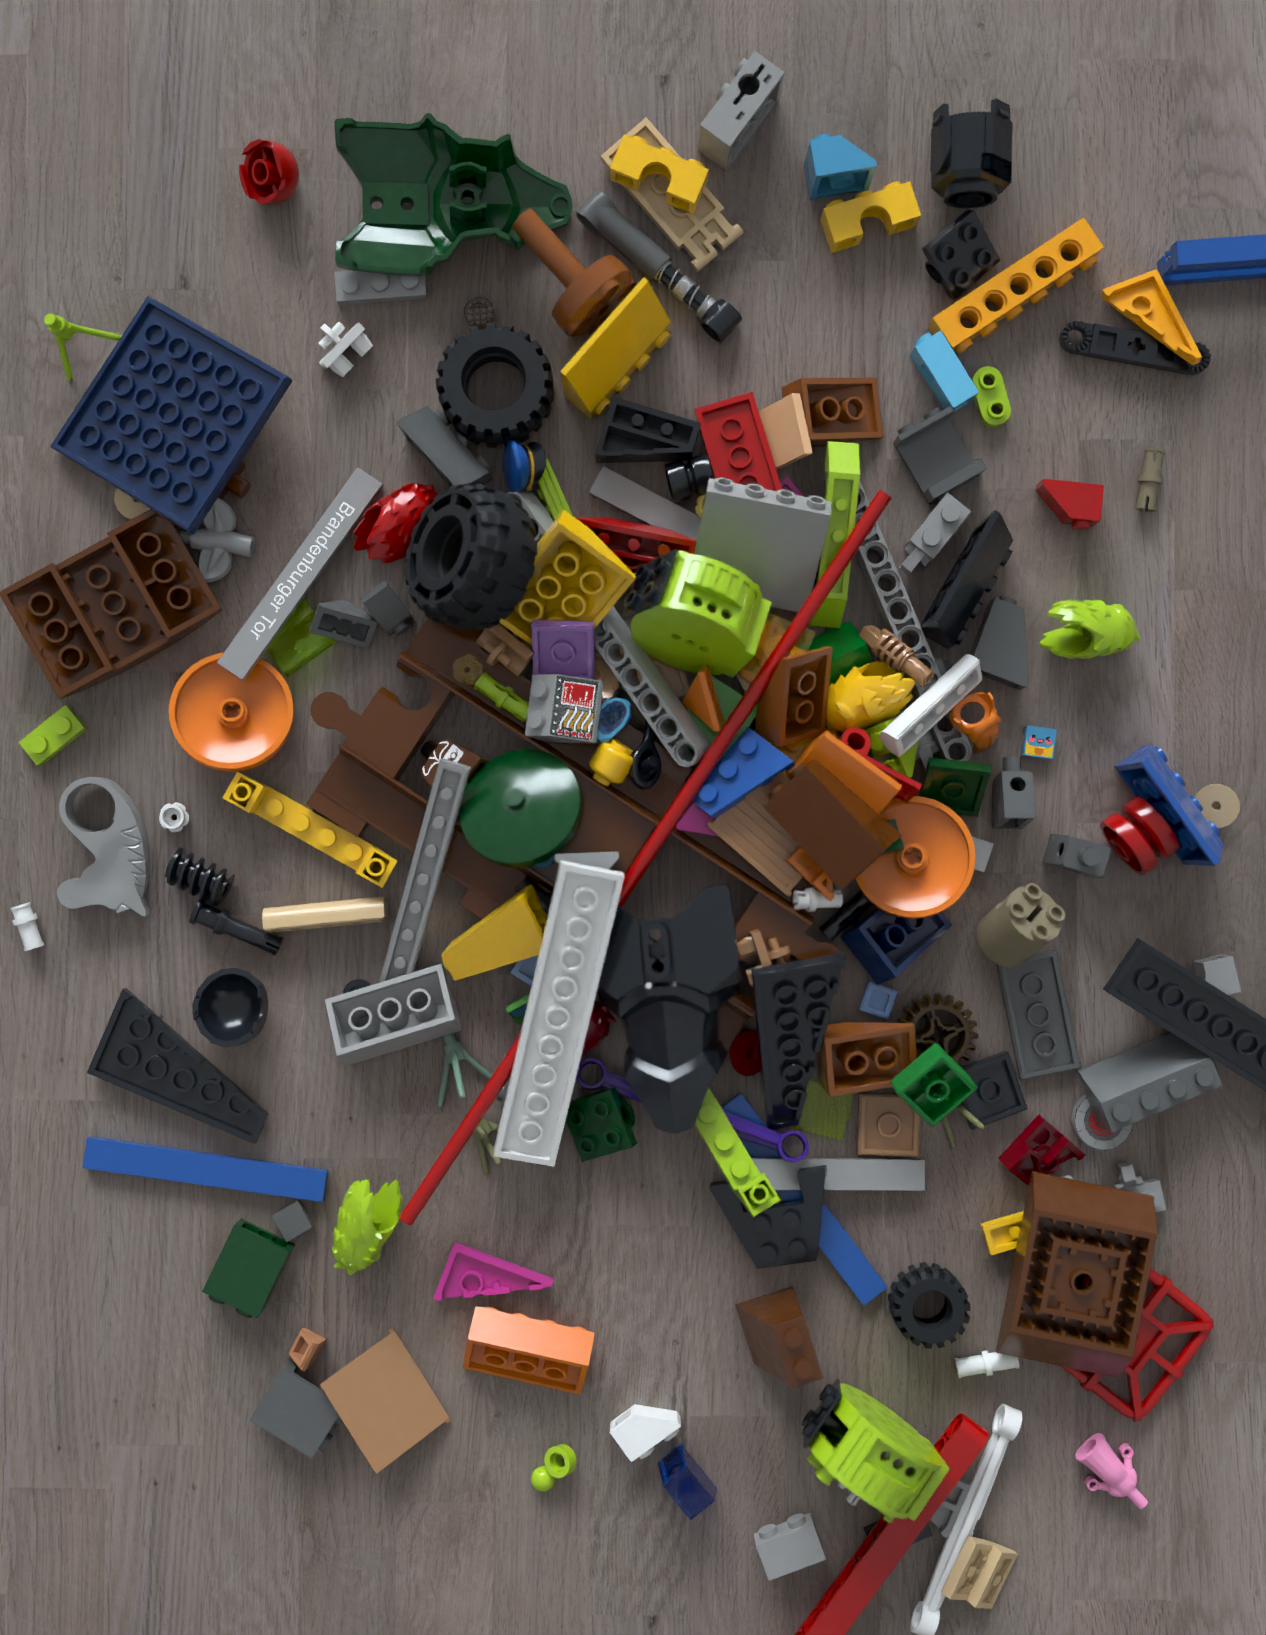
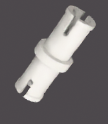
M987 1350L981 1351L980 1355L954 1358L958 1378L983 1373L986 1376H991L995 1371L1020 1368L1018 1357L997 1352L988 1353Z

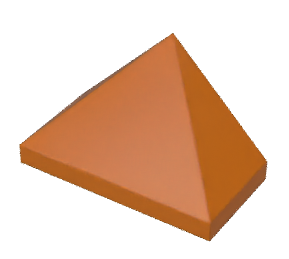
M705 665L698 672L682 703L716 732L721 730L725 722L709 665Z

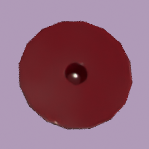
M744 1031L737 1035L730 1047L731 1065L737 1073L744 1076H753L761 1071L758 1035L754 1031Z

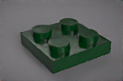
M929 757L919 796L943 803L956 812L957 815L978 817L991 774L990 764Z

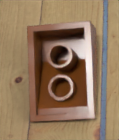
M876 377L800 378L781 387L783 398L792 393H800L811 447L826 446L827 441L850 443L883 438Z
M826 646L781 659L757 705L755 732L763 739L778 747L819 736L825 732L832 647Z
M842 1022L827 1025L820 1052L817 1053L819 1083L829 1097L892 1087L890 1081L917 1059L914 1024Z

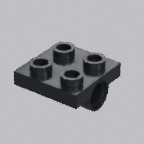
M969 209L922 248L928 259L925 263L928 274L935 282L943 286L948 297L951 299H957L1001 261L974 210Z

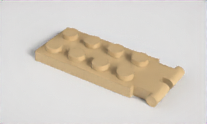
M647 117L626 134L629 137L639 136L645 139L649 145L658 149L661 147L668 148L680 157ZM622 138L600 156L601 162L609 171ZM652 174L647 176L642 181L639 191L623 186L678 251L684 248L692 257L693 261L690 264L696 272H699L718 255L713 247L715 243L721 250H725L744 233L737 223L732 227L722 215L724 207L706 186L694 215L666 203V191L669 182L662 175Z

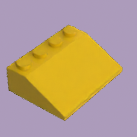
M642 278L560 371L564 397L590 420L596 414L599 416L604 414L611 404L610 398L616 392L620 394L627 388L631 382L629 377L636 369L641 371L651 359L649 354L656 346L659 349L662 348L671 336L669 333L671 321L647 279Z
M563 509L537 543V556H535L534 560L535 570L532 579L529 580L526 587V594L522 601L516 604L515 610L506 619H500V624L530 645H532V620L594 622L595 629L635 580L636 575L586 525Z

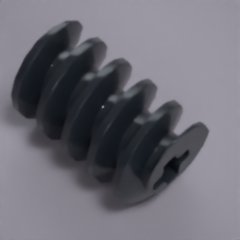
M180 847L167 865L165 873L167 883L171 886L178 883L179 890L185 891L189 888L190 895L196 896L200 893L201 900L207 901L211 898L212 905H220L226 899L233 885L235 875L227 879L226 868H223L218 874L215 873L216 863H212L207 869L204 868L205 858L203 857L196 864L193 863L194 853L192 852L185 859L182 858L183 848Z

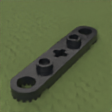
M1070 322L1063 328L1059 336L1061 347L1071 354L1186 375L1201 373L1209 366L1211 361L1209 348L1207 349L1206 345H1202L1200 342H1195L1202 356L1201 364L1195 367L1188 364L1187 361L1149 333L1096 323ZM1069 331H1079L1083 336V342L1080 345L1069 342ZM1134 341L1138 342L1137 347L1142 348L1136 355L1132 354L1133 350L1131 348H1128Z

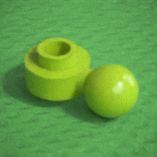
M558 1444L549 1448L545 1454V1466L536 1468L531 1475L532 1486L537 1491L546 1492L553 1487L555 1478H563L570 1475L575 1470L577 1462L573 1449L566 1444Z

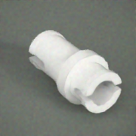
M814 887L805 888L804 891L795 890L792 901L793 904H797L794 905L795 910L805 909L807 912H814L816 908H841L843 895L840 894L841 890L839 888L833 889L834 899L829 901L819 891L815 890Z
M30 902L11 908L15 918L12 922L14 926L17 925L24 951L44 945L35 921L38 917L36 913L33 914Z

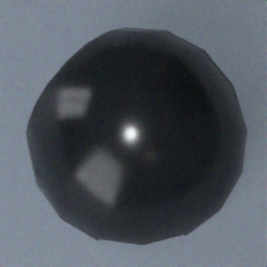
M238 968L221 969L208 976L197 989L192 1004L193 1020H195L200 1033L212 1044L230 1047L247 1043L257 1037L266 1022L268 995L264 984L249 971Z

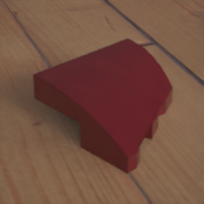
M1038 1114L998 1159L1012 1174L1026 1185H1029L1032 1171L1052 1174L1061 1170L1059 1164L1073 1157L1079 1161L1085 1157V1154Z

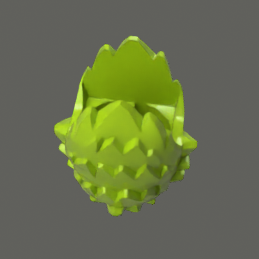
M1065 600L1053 604L1052 609L1047 612V615L1060 619L1061 623L1067 625L1044 633V639L1039 642V645L1057 656L1068 659H1089L1097 656H1107L1119 651L1121 652L1124 649L1127 650L1134 641L1140 640V636L1133 617L1121 604L1106 605L1102 600Z
M358 1180L350 1185L344 1196L342 1206L339 1207L337 1226L333 1232L332 1256L337 1260L333 1266L335 1269H346L348 1274L352 1276L357 1271L366 1270L375 1261L379 1260L383 1245L399 1222L403 1196L400 1195V1186L397 1180H394L391 1184L386 1182L378 1194L376 1193L374 1196L373 1192L370 1193L369 1180L361 1182Z

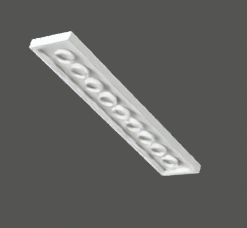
M562 860L560 862L496 1137L494 1157L555 1166L624 881L623 872Z

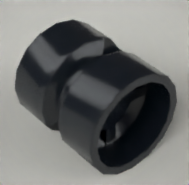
M706 454L689 458L687 464L680 460L664 465L673 503L690 499L694 492L698 496L706 494L709 478L713 479Z

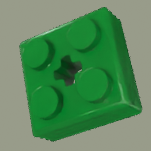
M934 1043L890 1081L896 1093L930 1127H934L978 1089L971 1077L937 1043Z

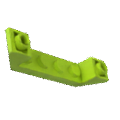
M827 441L824 473H827L825 500L831 502V516L818 564L817 583L855 527L860 481L859 444ZM851 561L809 623V626L840 628L848 597Z
M708 1088L700 1107L695 1127L733 1192L754 1217L780 1201V1198L765 1173L760 1174L710 1088Z

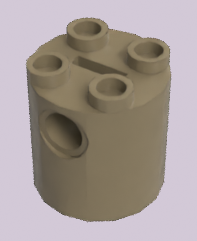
M1029 883L1012 891L1006 899L981 918L977 926V940L982 951L996 964L1008 968L1018 967L1059 935L1062 921L1065 918V912L1038 885Z

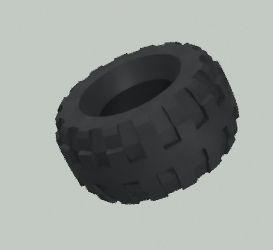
M466 483L451 486L448 488V491L443 490L434 498L431 505L426 506L421 514L420 521L414 527L411 534L412 539L410 547L407 548L405 559L407 562L405 578L406 584L410 587L408 589L409 595L418 608L425 612L426 617L440 624L471 632L472 629L480 631L485 628L494 627L500 623V619H506L515 610L514 607L518 602L522 601L527 592L526 587L529 580L533 577L535 570L534 560L535 556H537V541L534 538L536 530L533 521L529 519V514L522 508V505L515 498L479 483L477 485Z

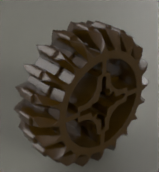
M939 992L934 994L933 1002L928 994H923L924 1004L922 1005L916 998L912 999L915 1009L912 1011L905 1006L903 1011L909 1016L907 1020L898 1017L897 1022L913 1023L915 1027L920 1017L926 1013L925 1027L921 1031L916 1032L915 1042L916 1044L922 1043L923 1045L937 1043L936 1039L930 1037L931 1034L935 1033L934 1028L937 1025L936 1028L941 1031L945 1030L938 1035L939 1040L937 1044L946 1053L948 1052V1041L959 1033L958 1042L948 1055L962 1067L958 1061L960 1057L966 1061L970 1060V1056L965 1053L966 1049L976 1050V1046L969 1043V1039L978 1038L976 1032L969 1031V1029L977 1026V1022L974 1020L966 1021L972 1015L971 1010L966 1009L961 1012L964 1003L958 1000L953 1004L954 997L949 994L942 1002V995ZM935 1010L949 1011L955 1017L957 1023L941 1024ZM916 1048V1057L918 1058L921 1053Z

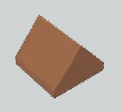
M302 1327L289 1352V1356L301 1371H306L314 1365L327 1339Z

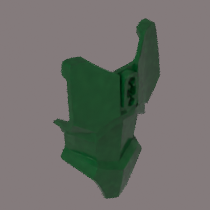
M426 113L421 121L411 124L360 122L352 118H340L334 122L337 152L343 157L362 187L363 219L345 238L336 242L335 261L338 268L389 275H429L433 273L437 264L446 262L463 242L496 236L500 243L518 250L526 243L512 229L515 220L528 209H533L552 231L567 225L573 204L567 186L542 175L524 164L516 156L510 134L499 137L496 141L462 138L446 124L437 121L431 113ZM374 202H380L383 205L380 209H374L371 206ZM404 203H410L413 208L411 210H404L401 206Z

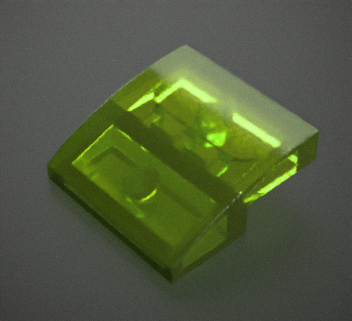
M305 598L300 602L267 649L286 677H289L336 643L332 638L310 633L315 611Z

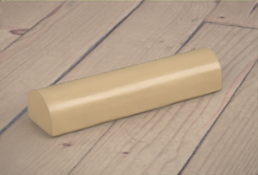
M386 896L264 908L262 913L263 930L269 933L387 922L389 920Z

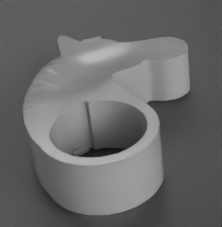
M86 777L74 781L65 789L59 803L60 816L68 830L94 854L95 861L82 872L81 877L66 880L59 885L57 896L60 903L70 909L90 905H104L114 909L117 914L131 908L141 916L150 915L151 910L145 898L150 874L149 847L145 826L138 808L131 797L116 782L108 778ZM89 784H97L104 787L112 795L115 802V814L113 817L114 823L110 828L100 831L90 830L84 827L76 818L74 800L83 787Z

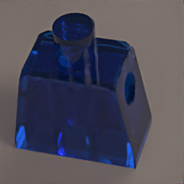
M682 1444L678 1445L658 1462L665 1490L690 1520L715 1501L717 1487ZM679 1466L678 1471L674 1473L672 1470Z

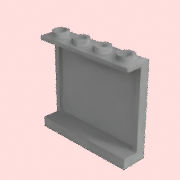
M709 478L694 555L718 560L745 574L754 583L759 585L760 591L763 594L762 598L772 602L770 607L799 612L813 589L831 516V502L819 496H798L789 490L773 491L764 489V487L758 484L742 485L734 483L727 478Z

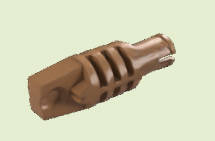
M874 625L864 626L859 636L871 646L870 651L875 656L879 657L889 667H892L894 671L906 673L919 686L925 687L929 684L935 675V671L919 661L912 648L908 647L907 644L895 637L886 628L880 630Z

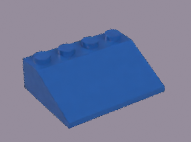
M1153 744L1143 746L1114 766L1135 797H1140L1148 802L1170 826L1179 843V849L1175 853L1184 865L1215 866L1220 863L1224 844L1219 838L1221 835L1219 829L1213 822L1207 821L1203 816L1201 804L1195 797L1188 795L1183 788L1185 786L1184 780L1177 772L1171 771L1166 764L1168 759L1159 747H1154Z

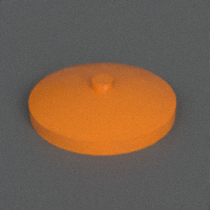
M218 653L192 665L176 683L169 703L171 729L181 748L193 760L203 766L225 772L252 769L271 759L287 741L294 722L292 695L283 676L265 660L260 658L245 681H242L217 663L223 653Z
M913 796L908 803L898 798L891 800L879 815L886 821L896 820L899 833L902 835L901 839L904 849L878 857L865 871L855 878L856 883L864 896L873 905L890 915L906 919L934 916L955 904L968 888L975 868L976 854L973 838L964 821L956 812L943 803L920 796Z

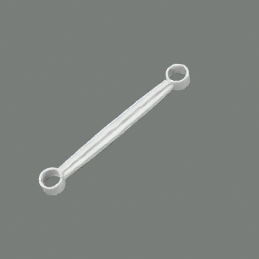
M1001 1404L995 1413L992 1423L993 1433L970 1481V1490L948 1539L946 1538L925 1597L914 1608L910 1630L915 1634L934 1635L940 1619L939 1609L945 1598L941 1590L967 1536L972 1537L974 1534L973 1530L977 1520L981 1517L1009 1440H1014L1020 1430L1022 1412L1018 1409Z

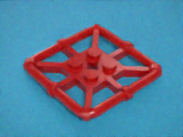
M1150 1268L1148 1281L1154 1285V1290L1143 1303L1133 1357L1124 1368V1371L1127 1373L1130 1405L1099 1382L1103 1376L1102 1374L1060 1366L1080 1381L1082 1388L1086 1391L1091 1390L1120 1414L1132 1418L1134 1422L1142 1421L1143 1417L1153 1410L1174 1381L1182 1378L1184 1375L1182 1371L1207 1340L1211 1329L1214 1328L1213 1319L1209 1318V1315L1203 1308L1173 1286L1171 1279L1165 1275H1159L1152 1268ZM1088 1274L1076 1287L1077 1289H1083L1088 1286L1090 1281ZM1167 1295L1196 1319L1163 1324L1151 1313L1163 1297ZM1195 1332L1172 1363L1156 1352L1168 1335ZM1152 1358L1166 1371L1141 1402L1138 1373L1149 1359Z

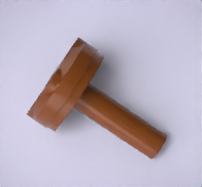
M533 209L524 211L515 220L512 229L566 288L553 308L552 317L567 336H582L595 332L636 286V282L631 278V271L614 255L605 256L586 269Z

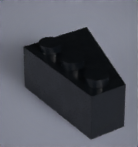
M613 397L595 454L596 463L688 461L689 458H692L701 423Z

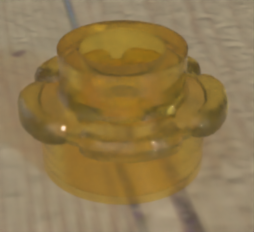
M464 655L461 658H457L452 666L455 680L459 683L465 682L467 685L476 683L478 677L483 672L482 664L477 662L476 657L473 655ZM469 667L470 672L466 673L464 669Z

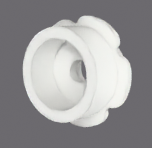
M178 802L172 805H164L159 816L162 827L168 828L171 832L181 831L183 826H186L189 822V813L185 811L186 807ZM173 814L177 815L176 820L172 819Z

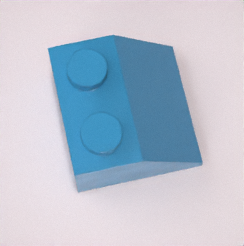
M821 134L816 136L813 140L809 141L804 161L809 200L869 190L877 168L876 160L841 135Z

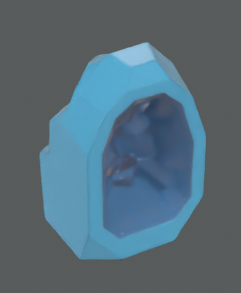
M613 698L601 705L596 740L598 744L610 742L629 723L632 717V706L626 699Z

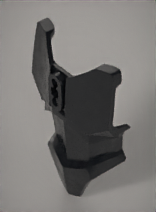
M728 884L704 887L673 918L638 920L617 905L596 992L601 1004L621 1018L628 1041V1048L624 1055L625 1080L642 1102L655 1127L669 1133L676 1134L695 1126L705 1094L727 1056V1050L719 1040V1010L734 996L736 985L743 978L738 961L732 894ZM651 930H659L661 932V939H652L650 936ZM656 959H660V962L664 964V970L661 972L653 968V963Z

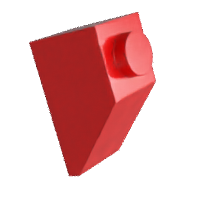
M1043 479L1036 485V492L1062 524L1072 525L1071 528L1074 530H1090V527L1101 521L1104 485Z

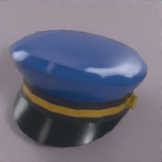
M512 439L508 441L502 460L504 479L508 489L511 492L531 491L539 482L546 465L545 451L539 443L530 442L526 445H521Z

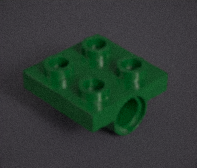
M616 1087L570 1100L566 1122L582 1162L629 1149L637 1144L632 1130L635 1124L634 1110L629 1102L620 1100Z

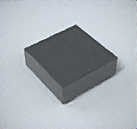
M300 1199L271 1216L286 1243L315 1225Z

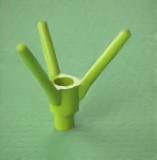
M52 313L47 314L44 318L49 331L54 334L64 371L69 381L73 380L65 341L71 339L74 333L78 332L119 341L122 336L79 326Z

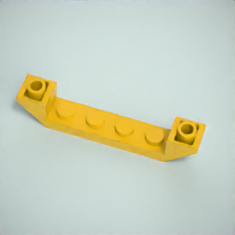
M238 771L222 797L242 810L260 816L356 870V874L381 888L386 884L398 862L361 837L354 836L338 824L281 792Z

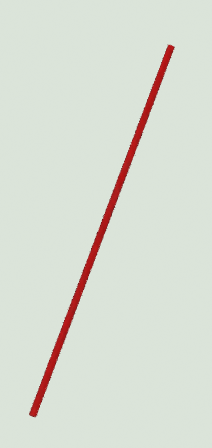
M881 490L877 492L624 875L618 901L620 907H623L763 695L781 659L788 657L892 498ZM520 1034L399 1216L400 1220L405 1224L413 1225L510 1078Z

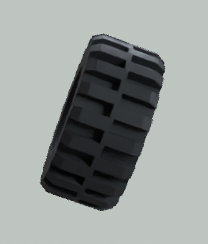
M495 322L486 323L487 329L479 330L476 325L469 328L470 334L466 337L462 333L454 338L455 345L453 348L447 346L443 352L444 361H439L437 372L439 378L436 379V389L441 406L450 424L454 425L456 431L460 432L463 436H468L470 441L479 445L480 442H484L487 447L496 448L498 443H504L506 447L510 439L517 440L520 438L524 442L530 438L529 433L532 430L537 432L543 426L542 420L543 418H548L551 411L550 404L554 400V382L547 355L543 354L542 347L536 340L533 342L530 340V335L521 329L517 333L514 331L513 325L504 323L503 329L496 327ZM491 362H505L519 369L524 379V391L520 398L510 407L499 411H488L477 407L469 398L467 390L472 374L481 366Z

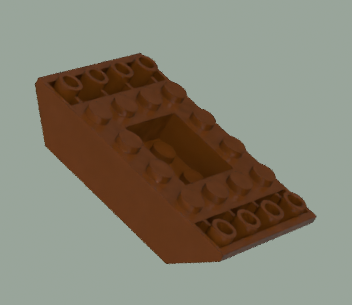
M1032 1171L996 1352L1118 1378L1133 1357L1157 1238L1154 1196ZM1079 1274H1088L1090 1279L1088 1286L1083 1289L1075 1288V1278Z

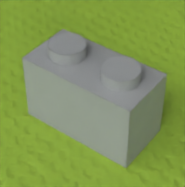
M802 1513L794 1514L786 1522L778 1525H765L757 1533H754L756 1548L769 1581L826 1560L811 1513L805 1515Z

